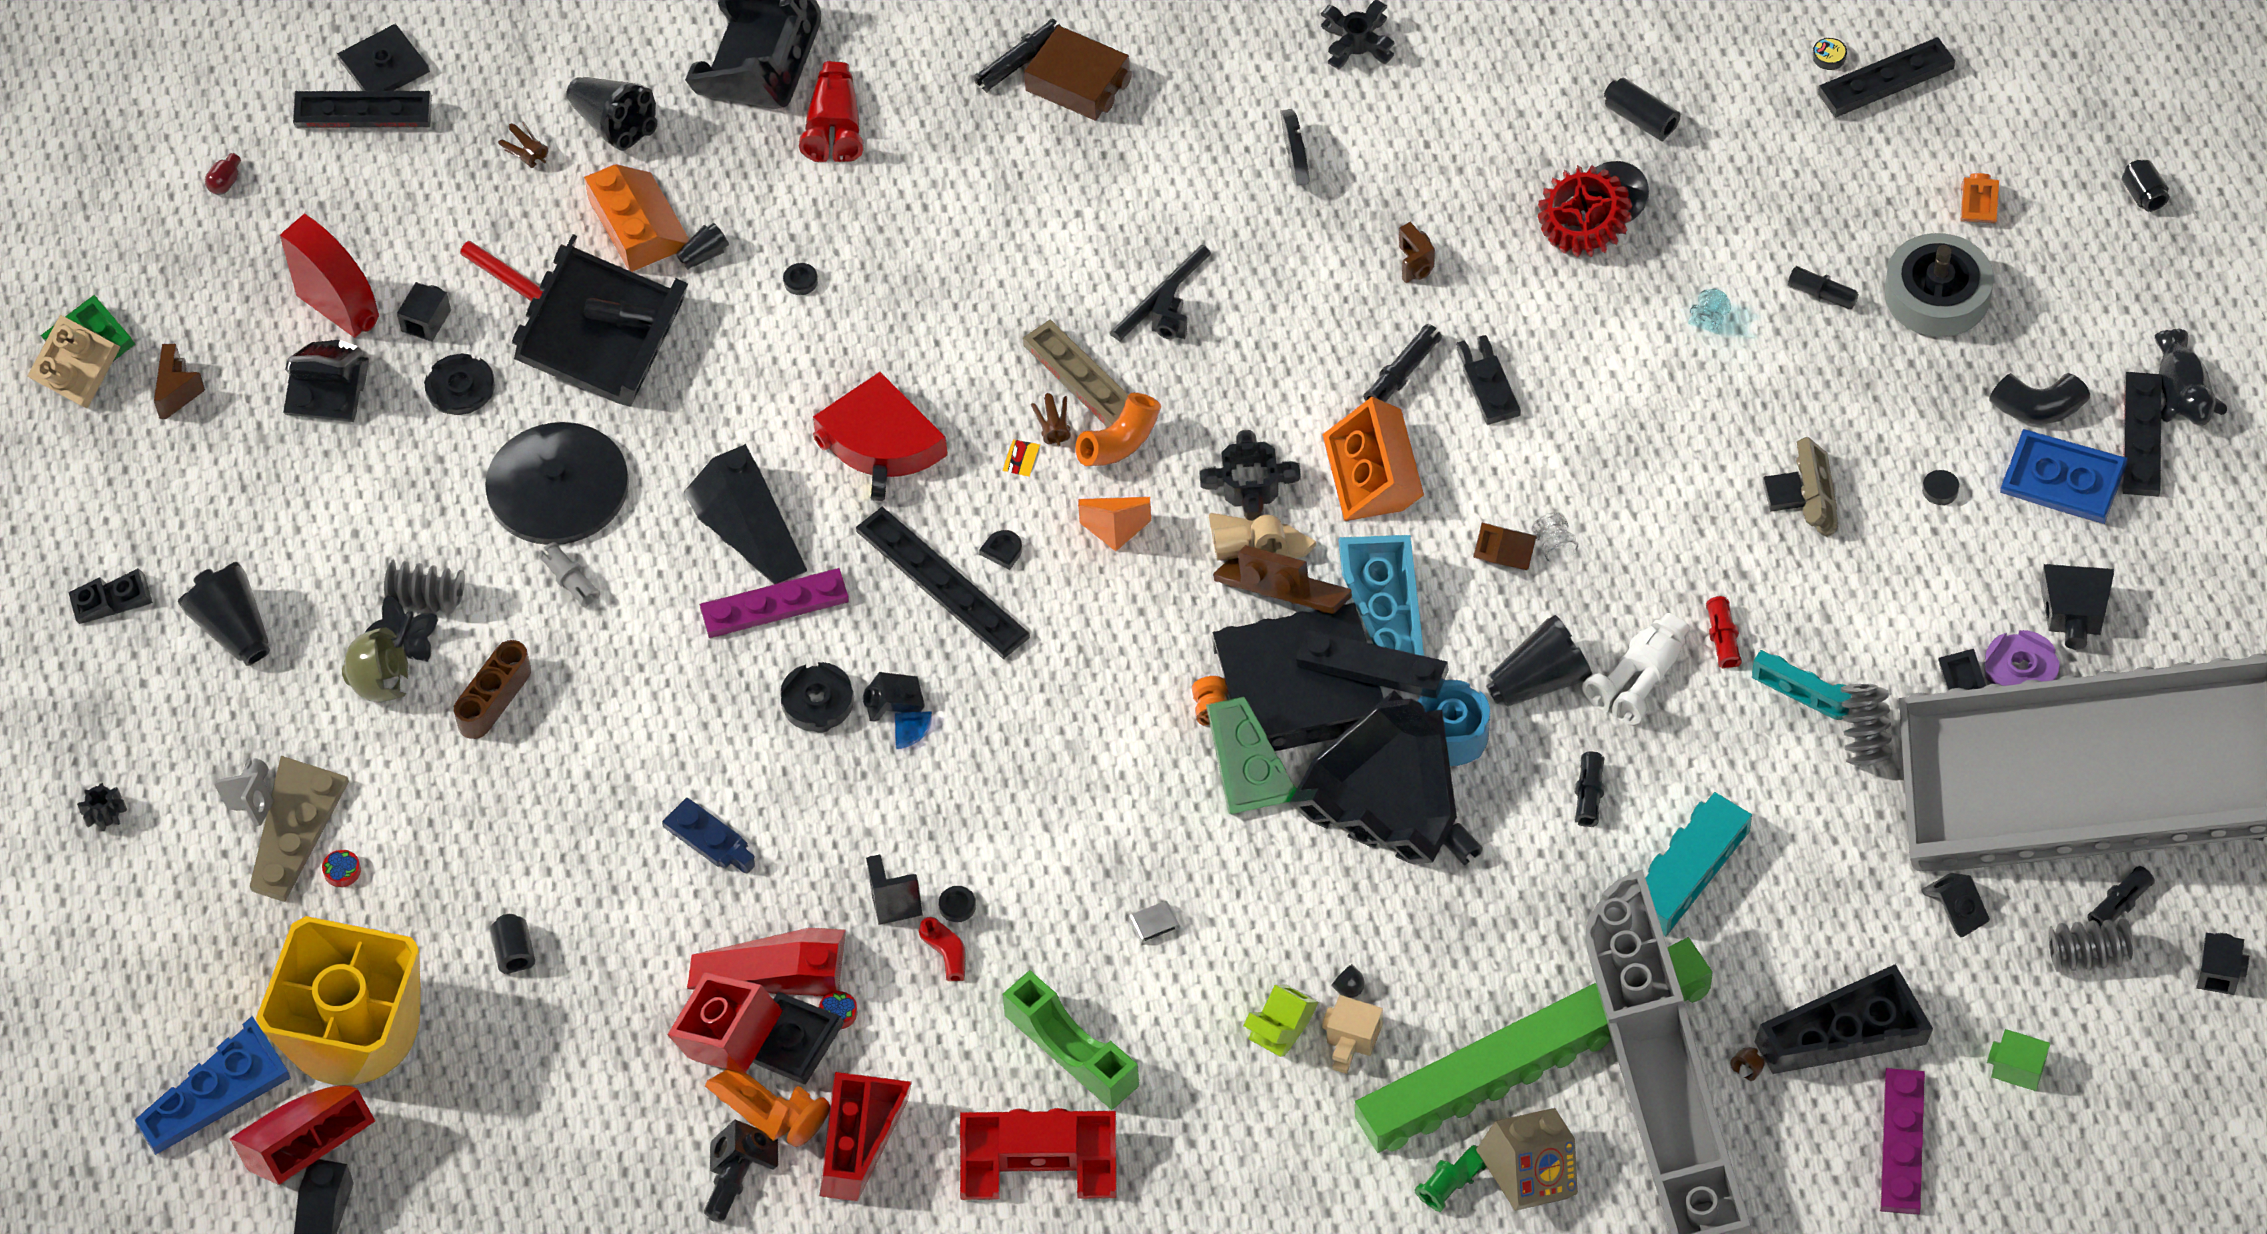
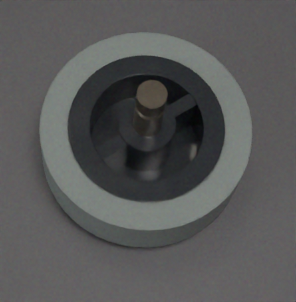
M1930 233L1914 237L1898 247L1890 258L1885 282L1886 304L1892 315L1912 331L1936 337L1961 334L1976 326L1989 309L1994 283L1993 268L1985 253L1975 244L1962 237L1946 233Z

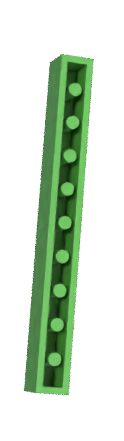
M1687 937L1667 948L1684 1002L1689 1000L1693 1003L1701 1000L1708 994L1709 989H1711L1713 971L1691 939ZM1596 983L1356 1100L1355 1119L1376 1152L1380 1153L1386 1149L1396 1151L1402 1148L1410 1137L1420 1132L1424 1135L1433 1133L1442 1125V1121L1454 1115L1457 1118L1469 1115L1476 1108V1104L1487 1099L1497 1101L1503 1098L1511 1087L1521 1082L1525 1085L1531 1084L1543 1075V1071L1555 1065L1557 1068L1566 1067L1576 1059L1577 1054L1588 1049L1595 1052L1605 1047L1610 1041L1611 1035Z

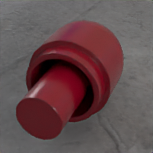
M230 153L225 160L222 159L215 162L205 176L206 188L216 195L228 192L237 180V167L241 162V158L235 153Z

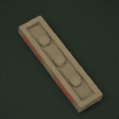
M1051 319L1023 337L1024 347L1107 428L1119 418L1128 394Z

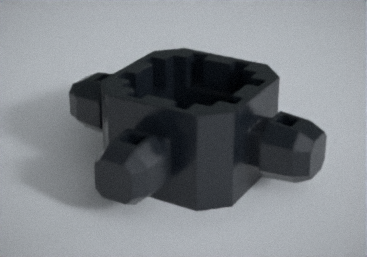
M1251 430L1238 432L1236 444H1229L1221 452L1222 468L1212 466L1199 470L1200 487L1206 490H1218V487H1224L1225 500L1234 507L1242 506L1244 516L1249 521L1263 516L1264 504H1270L1278 497V482L1289 484L1301 480L1299 462L1282 461V463L1277 464L1275 448L1267 442H1257L1256 435ZM1254 463H1260L1261 467L1267 468L1268 478L1263 479V484H1257V481H1245L1246 485L1240 486L1239 481H1233L1232 470L1237 469V464H1242L1243 467H1254Z

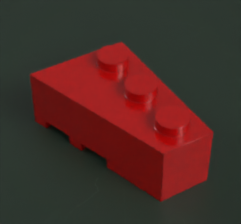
M835 1072L819 1197L851 1201L859 1200L908 1102L912 1085L911 1081Z

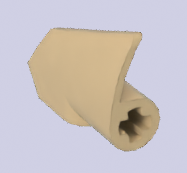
M1209 514L1217 561L1238 558V552L1245 545L1292 558L1305 557L1316 546L1315 540L1288 524H1282L1273 515H1263L1253 521H1249L1244 518L1222 514Z

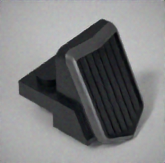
M341 340L311 342L305 345L286 361L285 370L289 373L283 413L285 415L354 422L360 391H363L366 382L369 358L362 357L363 351L361 348Z

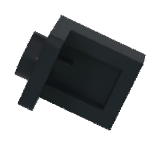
M879 672L863 693V703L867 707L870 721H879L886 711L914 714L921 712L925 707L918 676Z

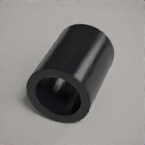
M1460 823L1452 826L1443 843L1463 865L1470 862L1466 858L1469 854L1476 858L1483 850V847Z

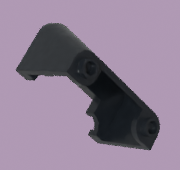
M718 0L719 9L729 20L713 64L710 66L705 61L694 62L688 71L685 81L697 95L771 109L788 106L821 24V10L817 1Z

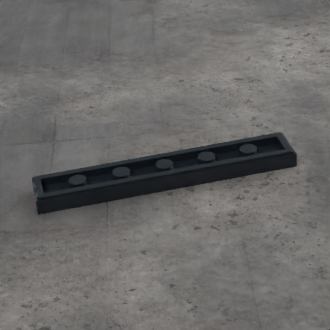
M883 506L856 526V532L1003 660L1030 638V633Z

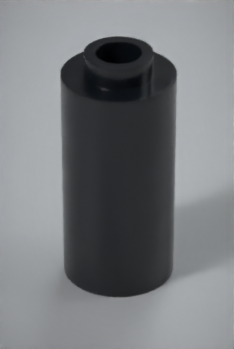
M1624 77L1618 81L1613 80L1604 92V98H1606L1605 106L1661 142L1676 129L1680 121L1681 115L1679 111Z

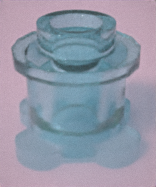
M1703 290L1698 296L1699 304L1692 305L1690 309L1692 316L1688 324L1720 335L1722 332L1720 324L1724 320V315L1730 312L1732 308L1731 302L1721 290Z

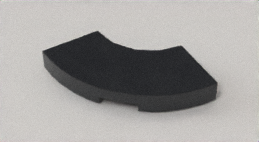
M1293 109L1280 110L1284 142L1289 157L1293 183L1296 186L1309 184L1310 178L1305 147L1301 133H1297V130H1300L1297 115Z

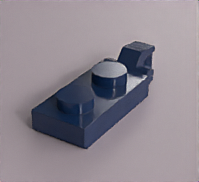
M688 797L662 821L663 828L717 867L721 866L726 869L732 864L746 874L755 867V856L746 849L748 843L742 836Z

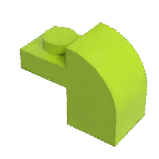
M1287 984L1274 985L1262 1012H1249L1243 1026L1252 1031L1248 1039L1279 1057L1285 1056L1308 1025L1319 1002Z

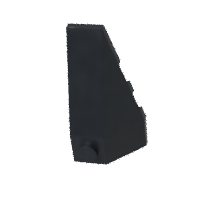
M746 444L713 457L684 491L698 520L711 528L727 545L732 546L748 563L773 584L781 583L807 572V568L765 479Z

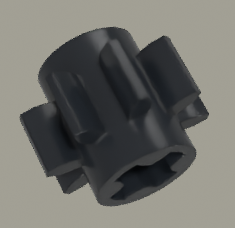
M100 783L99 786H95L90 790H84L85 801L77 803L81 815H83L87 827L95 823L100 826L101 831H105L106 826L113 823L121 824L118 818L119 813L126 812L127 808L124 800L121 799L122 797L117 787L110 790L103 783Z

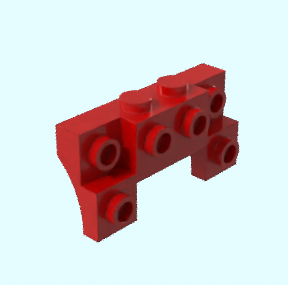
M1018 1108L1009 1112H960L961 1200L1000 1199V1172L1077 1171L1078 1199L1117 1198L1116 1111H1068L1063 1108H1054L1049 1111L1030 1112L1026 1109Z

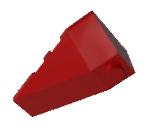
M804 928L692 954L687 989L694 990L706 972L762 985L770 994H777L779 991L789 995L825 996L831 992L839 991L846 929Z

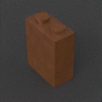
M1060 25L1057 26L1024 71L1025 90L1094 121L1099 118L1102 112L1108 113L1114 104L1115 94L1120 88L1124 90L1129 85L1132 77L1128 54Z

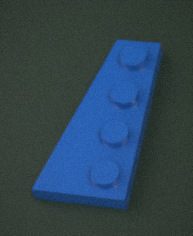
M253 1016L242 1024L243 1029L232 1039L227 1037L216 1047L217 1052L203 1065L198 1063L188 1072L189 1077L177 1088L171 1087L135 1119L138 1129L155 1155L291 1079L287 1068Z

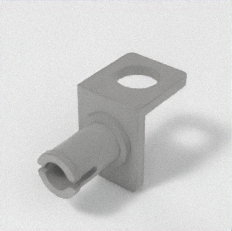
M254 758L253 762L251 759L246 762L241 775L218 779L215 787L227 809L236 811L246 809L253 824L261 826L274 800L263 781L268 774V766L264 761Z

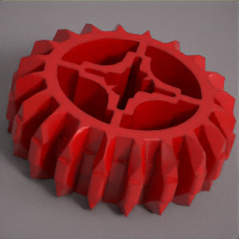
M1577 165L1575 174L1570 175L1568 171L1564 170V179L1561 181L1552 177L1551 183L1554 189L1544 188L1543 195L1546 199L1539 200L1538 206L1542 212L1538 213V220L1542 224L1541 230L1543 235L1549 237L1548 240L1552 246L1559 245L1561 252L1564 254L1572 248V252L1577 258L1583 250H1586L1588 256L1593 257L1594 249L1600 248L1602 252L1606 253V243L1610 242L1617 245L1619 240L1616 234L1626 235L1627 228L1625 223L1631 222L1632 217L1629 210L1632 208V203L1627 198L1629 195L1627 188L1621 186V181L1616 175L1610 178V173L1605 168L1597 173V169L1593 165L1590 166L1587 172H1583L1582 167ZM1588 191L1601 193L1608 198L1602 199V196L1593 197L1588 194ZM1584 202H1586V205L1588 207V212L1585 213V221L1583 219V214L1581 212L1582 210H1585ZM1561 224H1567L1568 226H1578L1582 229V231H1572L1563 227Z

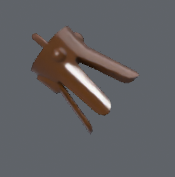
M524 121L522 124L531 138L517 125L510 123L509 130L524 147L520 148L503 139L499 140L498 144L505 148L504 151L519 157L530 168L537 165L534 162L536 159L545 164L546 160L544 158L547 157L548 147L534 137Z
M1046 393L1044 400L1047 421H1045L1035 403H1031V407L1042 427L1041 435L1043 436V441L1046 444L1057 443V446H1060V442H1065L1071 437L1070 426L1067 425V396L1063 397L1061 416L1059 418L1052 394Z

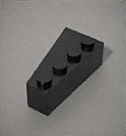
M1894 964L1760 1024L1754 1042L1761 1055L1764 1056V1060L1772 1074L1927 1045L1933 1027L1897 965Z

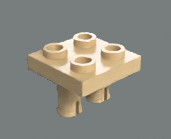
M60 315L27 377L88 408L115 359L120 346Z

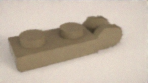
M1805 437L1796 441L1799 454L1796 462L1802 473L1804 483L1801 491L1807 502L1803 508V515L1809 525L1816 527L1821 535L1828 537L1834 534L1838 527L1837 504L1828 453L1811 438Z

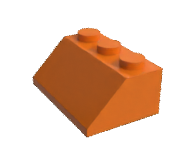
M614 164L584 177L588 200L629 271L633 272L676 254L690 240L651 172Z
M1371 397L1322 434L1344 521L1401 512L1424 496L1403 413L1400 408Z

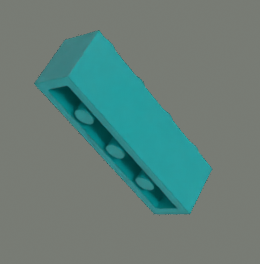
M1716 792L1710 796L1706 803L1700 801L1691 814L1690 823L1685 829L1682 827L1677 829L1670 840L1669 849L1664 855L1661 853L1656 855L1649 866V874L1645 877L1665 937H1667L1750 832L1752 814Z

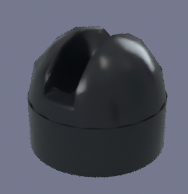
M1351 964L1334 980L1331 986L1340 995L1353 998L1363 991L1364 978L1362 973Z

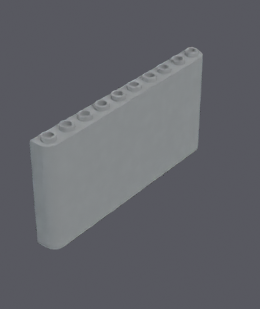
M2259 653L2248 658L2234 660L2217 658L2211 662L2199 664L2181 662L2174 664L2172 667L2155 669L2152 667H2140L2134 671L2121 673L2103 671L2097 675L2086 677L2067 675L2058 680L2042 682L2039 680H2026L2021 684L2007 686L1990 684L1984 688L1972 690L1954 688L1946 693L1937 694L1920 692L1911 694L1909 697L1899 698L1909 855L1912 867L1917 871H1954L2267 837V654Z

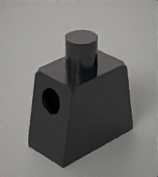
M2044 564L2040 588L2048 630L2051 632H2065V646L2073 650L2083 649L2087 646V634L2101 635L2114 577V569Z

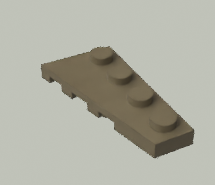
M284 756L280 757L271 795L274 802L266 816L250 882L251 892L282 902L287 900L349 783L347 776Z

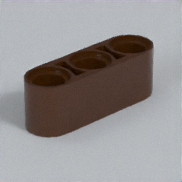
M516 640L502 642L457 699L454 705V715L458 730L465 738L478 739L487 734L528 680L531 674V665L527 649L523 643Z

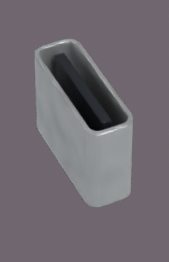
M1163 901L1129 916V922L1141 944L1143 939L1147 941L1175 930V926L1180 929V925L1168 901Z

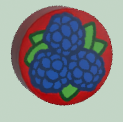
M336 850L324 859L322 871L330 885L346 887L353 884L359 878L361 866L358 857L349 850Z
M831 992L825 995L819 1004V1008L842 1017L844 1024L841 1029L851 1026L857 1018L856 1001L846 992Z

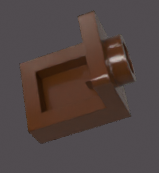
M1411 222L1399 227V248L1408 256L1402 261V280L1408 283L1415 278L1418 280L1424 279L1434 268L1435 248L1432 246L1428 235L1424 231H1419Z

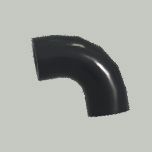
M2010 373L1996 385L1989 397V401L2002 412L2019 421L2042 425L2062 421L2077 412L2090 399V392L2086 384L2079 377L2070 373L2064 374L2052 386L2045 389L2031 388Z

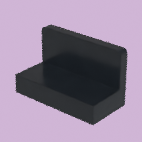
M881 854L866 857L871 895L878 925L923 916L917 875L910 874L886 879Z

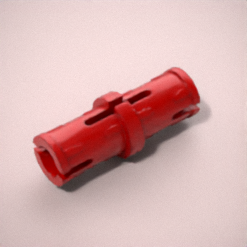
M1724 596L1713 597L1706 602V608L1711 623L1709 637L1715 643L1718 666L1722 669L1739 667L1742 664L1736 640L1739 636L1737 625L1732 621L1729 599Z

